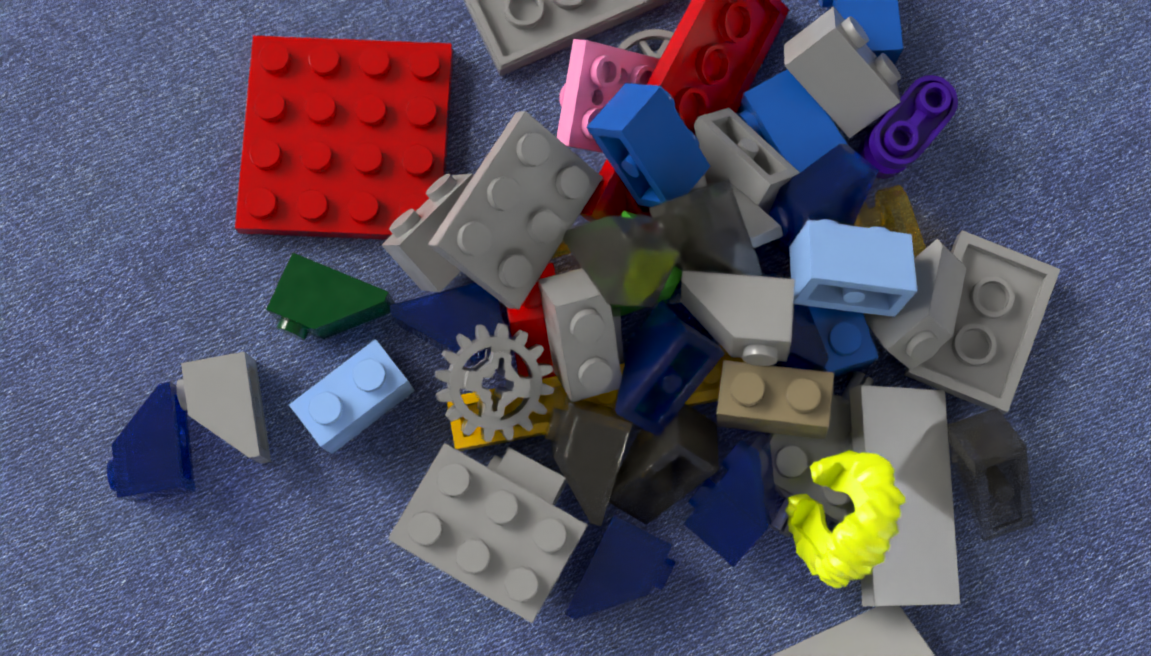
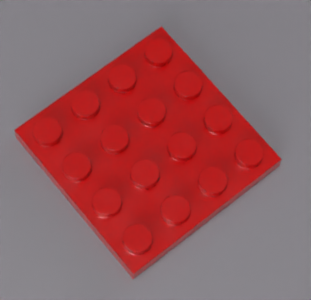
M253 35L235 229L238 233L387 240L393 234L389 230L392 223L410 209L417 211L429 199L426 195L429 187L439 178L446 175L454 55L452 43Z

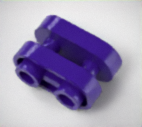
M928 75L917 79L900 96V103L888 110L861 141L858 157L863 169L873 177L888 179L898 175L919 158L956 113L958 97L954 87L947 80L939 76Z

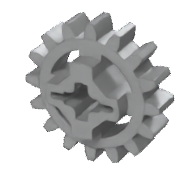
M498 323L494 336H489L485 326L480 324L475 329L476 339L470 341V339L462 334L456 336L457 342L461 347L457 354L448 350L442 352L441 355L451 364L449 370L435 371L437 379L447 382V388L436 393V397L440 402L452 401L453 405L445 413L450 422L462 416L465 418L461 427V431L469 436L478 426L481 427V436L486 442H491L495 430L499 429L505 439L508 441L513 440L514 425L519 424L530 431L533 429L531 420L528 417L530 413L534 411L538 414H546L547 409L538 400L540 395H549L554 392L553 387L542 382V376L551 373L553 368L552 365L547 363H537L536 359L544 351L541 345L535 344L528 348L524 347L527 342L528 333L519 330L513 335L512 339H509L507 325ZM488 348L485 351V358L472 368L464 367L467 360L473 354ZM510 350H513L523 360L528 376L517 374L511 366L512 355H510ZM495 369H498V374L506 379L505 387H496L494 395H491V391L482 385L484 377H493ZM460 389L474 392L479 399L477 407L479 414L472 412L465 405ZM517 397L524 398L515 410L504 415V408Z

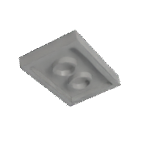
M516 112L428 246L505 306L511 309H519L603 177L528 112Z
M962 230L957 235L951 250L966 267L953 337L945 342L932 358L922 362L912 371L906 367L904 376L936 389L945 390L946 393L1004 415L1009 411L1060 269Z
M444 443L388 540L533 623L588 525Z

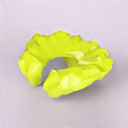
M848 450L822 458L810 466L812 479L815 484L848 494L855 506V512L846 516L844 521L837 525L832 533L826 525L823 504L812 499L808 494H795L787 499L789 504L785 512L788 515V531L793 534L796 553L804 560L813 576L818 575L820 580L836 589L842 588V586L846 587L850 580L864 579V575L872 574L873 566L885 561L884 553L890 549L889 539L899 533L896 522L901 516L899 506L906 503V499L902 492L894 486L895 477L893 475L895 469L889 461L876 453H857Z

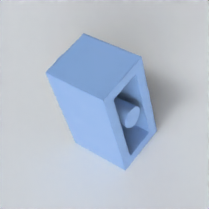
M808 220L789 247L791 279H795L793 304L895 317L917 292L912 234L892 232L884 227L863 228L842 225L833 220Z
M375 339L295 399L289 406L319 446L333 454L415 390Z

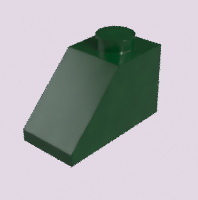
M292 253L266 310L279 321L276 327L278 330L305 341L308 333L321 339H326L392 312L395 302L388 291Z

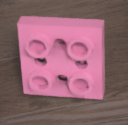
M573 39L566 84L560 92L559 101L562 108L557 138L568 147L603 153L587 129V126L625 83L646 85L660 59L589 40Z

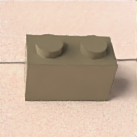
M723 360L717 407V427L825 439L829 428L834 373L778 366H756L743 362Z

